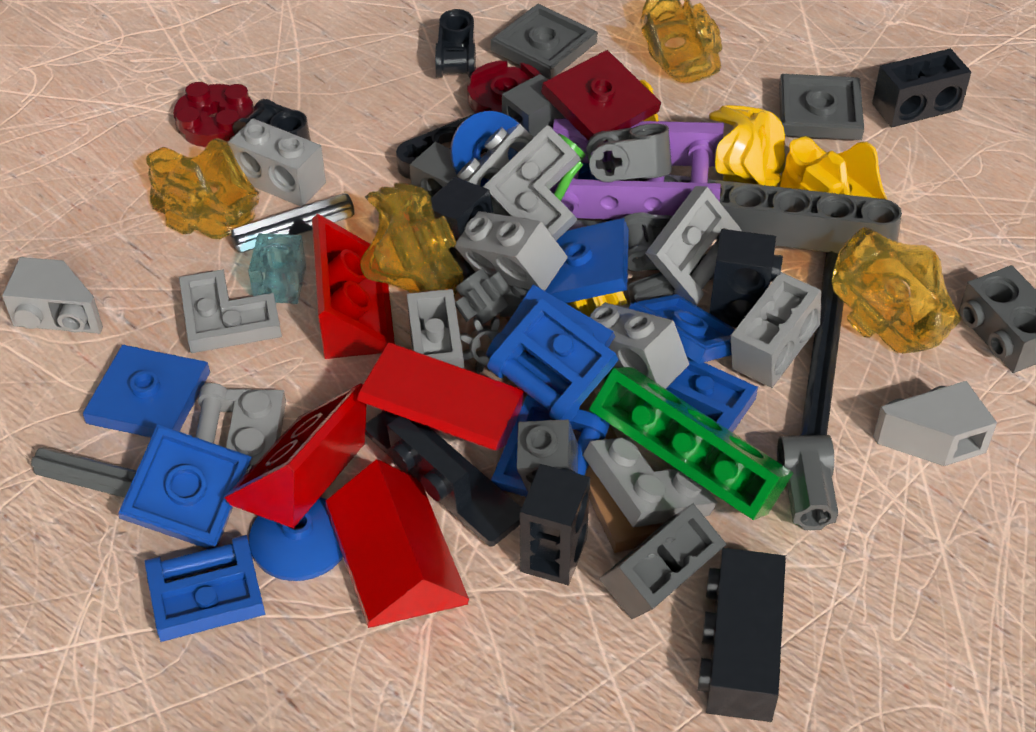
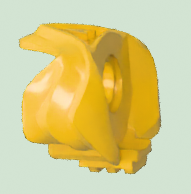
M725 105L721 106L719 110L711 112L709 119L727 123L734 127L719 142L715 153L716 172L723 174V181L777 187L781 181L780 173L785 168V133L781 120L775 114L762 108Z
M807 136L790 142V152L786 157V166L781 176L779 187L887 200L880 178L877 151L870 143L866 141L859 142L850 149L836 154L834 151L826 153Z

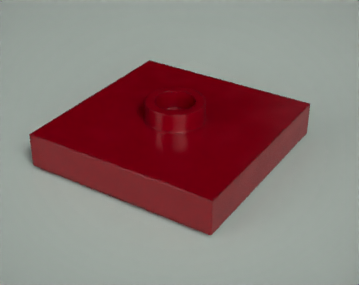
M608 50L543 82L541 93L588 141L594 134L601 131L631 128L658 113L661 106V101Z

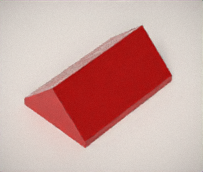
M316 214L312 218L318 316L325 359L381 354L388 342L395 344L385 252L320 214Z
M388 342L360 389L357 401L496 451L507 444L522 408L524 391Z
M360 383L299 416L224 497L226 501L236 508L294 528L365 445L367 404L357 401L363 384Z
M376 459L326 500L325 507L368 628L468 605L469 597L424 487L418 479Z

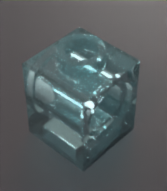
M258 233L248 269L253 296L274 293L275 303L298 304L306 270L302 235Z

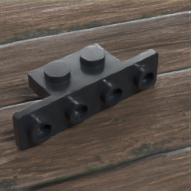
M384 410L366 423L365 435L390 456L402 471L418 479L426 492L435 501L442 503L488 546H495L520 526V511L522 507L429 426Z

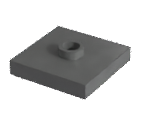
M536 4L491 39V51L519 65L520 62L529 64L536 68L545 78L551 79L597 43L598 32L541 4Z
M781 74L779 82L780 120L784 127L785 136L862 140L864 119L860 78Z

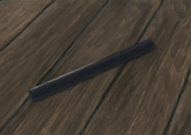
M834 251L826 252L821 286L820 325L814 335L800 436L827 435L850 259V255H847L845 252L842 254L835 253Z

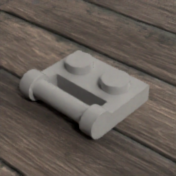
M706 186L694 187L645 252L675 288L674 293L695 305L703 297L702 289L715 273L721 229L742 231ZM717 237V241L714 243L709 252L706 254V256L703 258V260L700 262V264L697 266V268L690 276V272L693 270V268L696 266L701 257L704 255V253L707 251V249L710 247V245Z
M207 383L200 388L198 403L201 406V412L195 437L214 444L220 412H233L226 448L251 456L250 470L281 437L286 406L284 390L226 389L217 383Z

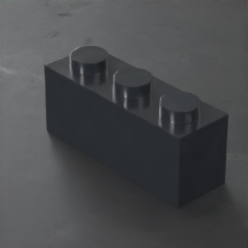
M722 548L719 568L709 567L706 598L715 599L716 602L715 612L705 611L702 644L712 645L711 659L701 658L698 679V691L708 692L707 714L772 722L779 696L786 555Z

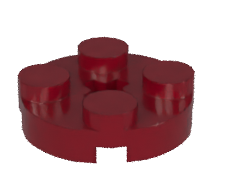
M494 61L477 68L470 76V84H467L468 104L474 113L481 111L502 113V94L541 73L533 66L521 62L520 68L508 67L507 61Z
M194 82L186 87V94L177 101L173 115L178 133L185 134L187 142L200 147L213 148L228 145L230 137L235 136L233 133L234 123L240 118L249 116L254 111L253 101L249 97L247 87L242 84L208 85L204 82Z

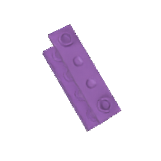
M554 119L553 130L557 134L560 133L570 139L586 154L588 140L567 119ZM642 121L631 127L653 123L667 125L669 127L672 166H692L690 183L664 182L665 176L647 178V181L618 180L603 182L601 180L578 179V171L561 202L576 218L614 220L639 212L673 216L695 186L708 187L720 202L721 184L708 183L709 167H715V153L719 142L723 139L724 123ZM612 151L603 152L604 157L602 161H610ZM587 154L581 163H589ZM561 179L550 189L553 194Z

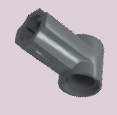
M779 436L777 462L794 473L787 483L793 523L809 531L822 530L825 526L836 523L838 507L832 480L834 448L831 436Z

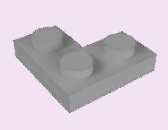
M547 125L483 187L490 190V195L510 216L541 221L557 241L578 220L550 189L581 159Z
M224 269L179 277L187 338L191 353L282 337L274 293L229 300Z
M629 437L590 441L583 454V457L632 527L665 523L672 516L693 503L704 517L710 516L718 503L709 490L678 469L654 472Z

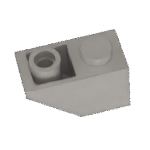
M19 258L2 295L13 326L28 329L62 330L75 333H101L103 325L94 296L63 260Z
M963 381L950 386H938L927 393L911 398L895 399L881 406L873 438L879 445L947 466L985 454L997 422L969 383Z

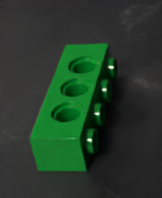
M633 367L613 368L589 409L752 520L769 514L794 474Z

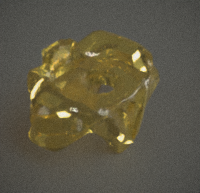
M646 0L640 21L642 25L641 32L646 38L649 54L665 73L678 82L694 83L720 72L721 62L718 52H721L723 49L720 30L714 19L710 18L703 4L692 5L690 0H684L683 5L680 0ZM678 37L686 40L679 47L670 48L665 46V43L671 38Z
M219 138L213 139L208 143L205 150L196 157H186L167 147H161L147 156L146 163L149 166L148 175L151 183L150 203L153 210L165 214L167 227L181 234H191L198 230L212 239H222L231 235L233 228L251 223L254 220V209L259 203L261 192L256 190L250 183L226 141ZM210 186L217 188L218 191L213 193Z
M395 183L393 187H380L378 191L368 193L365 196L366 200L379 212V227L369 248L360 260V268L363 275L368 280L387 283L410 293L453 289L455 297L458 292L455 288L464 279L462 268L448 250L456 245V240L447 219L444 216L435 219L428 191L411 184Z
M863 227L846 241L840 250L833 270V290L852 309L847 315V321L863 337L870 338L877 333L893 351L902 354L916 353L939 346L949 336L951 330L960 323V315L953 305L944 283L941 260L930 247L896 242L870 228Z

